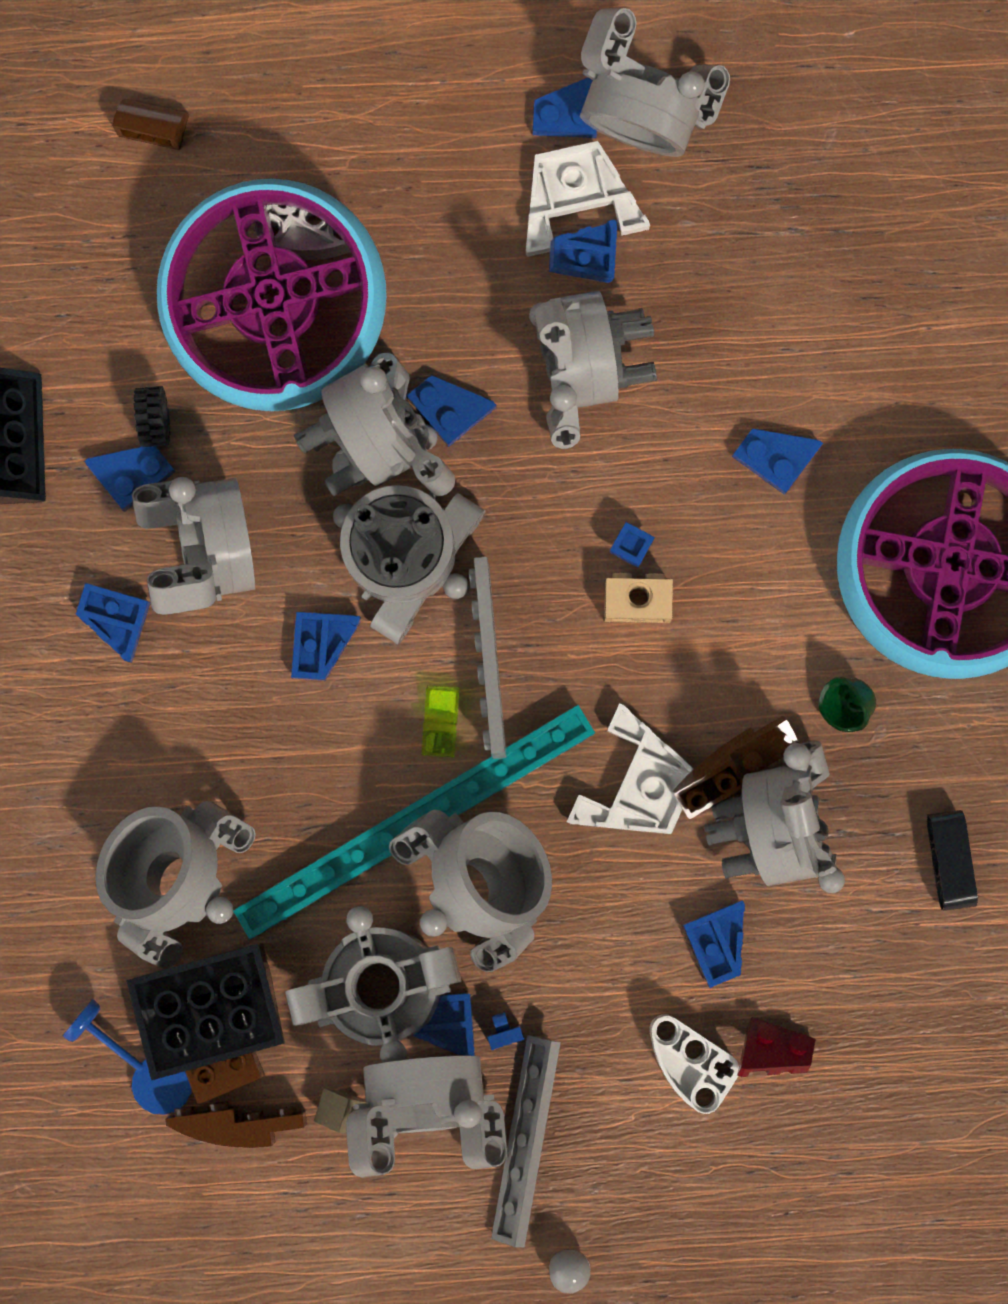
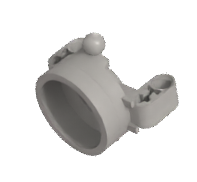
M627 8L600 9L593 18L581 52L582 63L587 68L584 69L582 74L593 81L581 110L580 118L596 131L634 148L664 156H683L694 126L698 129H705L707 125L714 123L718 117L730 83L728 70L722 65L698 64L693 66L689 72L683 74L681 78H675L662 70L639 64L626 56L637 25L634 13Z
M178 477L172 481L142 485L132 492L135 518L140 527L152 529L178 525L184 565L161 568L149 574L147 584L153 611L165 615L203 609L214 604L216 599L221 601V595L255 590L254 568L247 523L236 477L199 483V480L193 483L187 477Z
M211 801L202 802L195 810L187 805L181 815L165 807H147L132 813L122 820L104 843L96 867V888L99 898L105 908L116 916L114 922L120 926L117 934L118 941L141 959L161 968L167 969L175 965L182 955L183 947L180 942L165 931L173 930L187 921L200 922L206 915L216 924H223L232 917V903L225 897H219L222 884L216 877L218 867L216 850L221 844L236 853L247 851L255 840V829ZM182 858V866L176 881L165 895H161L160 882L165 869L175 860Z
M432 810L410 823L390 842V852L401 864H412L425 855L432 862L431 871L435 889L429 896V900L434 909L426 911L420 919V927L426 935L432 937L439 936L448 926L454 932L468 931L474 935L484 937L471 950L470 954L475 966L484 972H493L513 962L534 940V931L531 926L537 922L536 918L541 915L548 905L552 891V874L547 855L541 843L522 822L504 813L485 812L463 823L457 813L448 817L440 810ZM467 865L475 867L485 878L489 890L488 901H485L479 895L472 884L467 871Z
M355 906L351 908L346 917V923L354 933L343 938L341 943L333 950L325 964L322 977L308 980L309 985L285 991L293 1026L318 1021L319 1027L335 1024L342 1033L355 1041L372 1046L383 1045L380 1050V1058L383 1063L406 1060L407 1050L400 1041L412 1037L428 1024L439 1004L441 994L451 992L449 985L462 981L453 947L440 949L439 945L427 948L419 939L401 930L380 927L370 928L373 923L371 911L364 906ZM381 963L389 966L395 971L399 979L400 990L397 998L390 1006L384 1009H374L367 1006L361 1000L357 991V982L360 974L366 967L372 964Z
M479 1056L417 1058L363 1067L366 1103L355 1104L354 1111L349 1114L346 1122L349 1166L357 1177L365 1178L385 1175L393 1169L395 1164L394 1138L398 1133L427 1132L460 1127L462 1157L466 1166L476 1170L497 1167L505 1162L507 1145L504 1114L501 1106L497 1102L491 1101L495 1100L494 1095H483Z

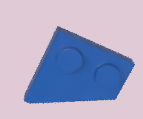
M587 77L535 99L533 135L597 138V131L580 118L581 110L593 80Z
M432 375L407 395L410 403L427 423L436 430L438 436L448 447L496 409V404L493 401Z
M752 428L732 457L785 495L823 443L820 440Z
M85 583L76 615L92 628L105 643L110 645L124 661L132 663L150 602Z
M296 612L291 678L326 681L359 626L361 617Z
M743 900L683 924V928L709 988L741 975L743 916L745 911Z
M471 994L440 996L439 1004L429 1023L413 1036L460 1056H475Z

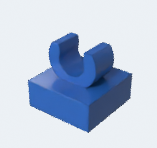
M625 522L610 549V553L639 568L655 537Z
M505 1012L492 1016L497 1032L487 1036L491 1050L524 1040L520 1025L510 1028Z

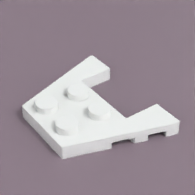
M598 141L535 155L526 242L527 257L550 252L553 235L549 218L606 205H614L621 236L649 230V220L637 206L635 198L623 184L619 173Z
M619 703L607 732L638 745L633 760L611 808L578 795L567 823L672 834L683 809L673 790L693 768L672 748L658 738L649 727L635 717L627 707Z

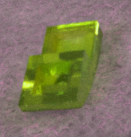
M427 685L422 756L455 758L460 688Z

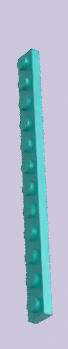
M577 705L506 747L507 758L493 759L491 756L233 910L248 938L252 940L392 856L389 849L390 842L416 819L432 810H440L448 817L454 813H457L459 816L593 736L595 731L580 706Z

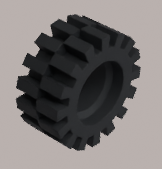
M164 387L136 388L134 390L133 399L135 403L133 405L136 432H138L137 437L138 441H140V446L169 445L171 435L170 419Z

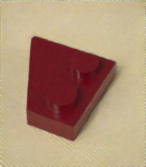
M751 1017L746 1031L737 1076L748 1077L750 1072L766 1071L767 1075H780L783 1072L791 1074L807 1073L812 1063L816 1039Z

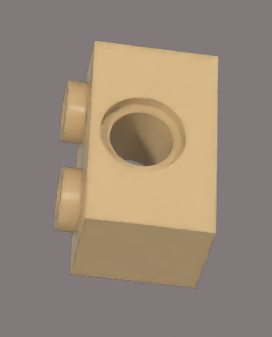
M613 573L612 578H606L604 622L670 623L672 620L673 579H665V574L658 573L645 574V579H633L630 573ZM642 590L647 595V602L643 605L633 604L629 598L630 592Z

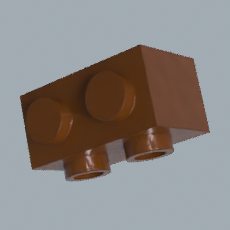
M256 1052L185 1071L198 1105L265 1076Z

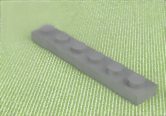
M487 557L474 558L475 568L469 569L471 589L477 588L478 600L472 601L473 620H479L480 632L474 633L476 653L482 652L483 665H477L479 685H485L486 697L480 698L482 718L488 717L489 730L483 731L485 751L491 750L493 759L507 758L490 565Z
M527 1035L507 1147V1157L505 1159L491 1237L495 1241L512 1247L522 1248L525 1247L561 1044L558 1041Z

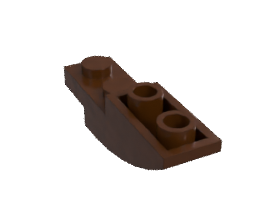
M784 716L756 732L749 728L703 760L677 785L673 793L687 817L691 819L741 790L745 774L758 772L783 758L785 749L793 743H799Z
M228 1101L207 1104L208 1110L195 1112L194 1106L175 1108L174 1115L165 1118L166 1126L183 1135L215 1145L243 1148L272 1146L275 1143L274 1132L304 1128L307 1125L306 1111L297 1112V1106L276 1109L277 1115L264 1116L263 1111L243 1113V1119L239 1120L238 1107H228Z

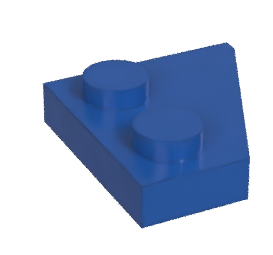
M610 220L606 224L591 228L589 226L579 229L578 232L573 234L566 233L554 237L550 244L549 272L610 283L615 275L618 220Z
M156 446L129 449L88 458L84 461L124 512L133 506L132 492L137 487L164 482L176 472Z

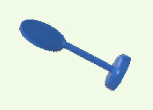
M94 999L88 1003L62 1035L68 1041L73 1042L86 1029L134 1067L136 1071L132 1077L131 1087L134 1098L143 1109L152 1114L166 1115L174 1112L175 1108H180L186 1104L192 1092L185 1071L151 1081L146 1059L140 1062L91 1023L100 1011V1005Z

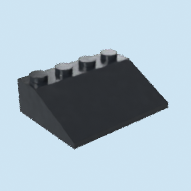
M263 943L126 980L151 1081L285 1043L272 975Z

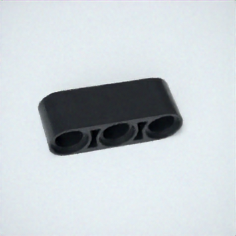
M957 810L928 814L927 830L937 896L941 910L947 911L976 907L978 903L977 888L967 824L963 811Z

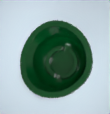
M835 677L826 683L820 693L819 710L825 721L833 728L842 732L860 731L867 727L869 719L876 709V697L870 686L860 679Z

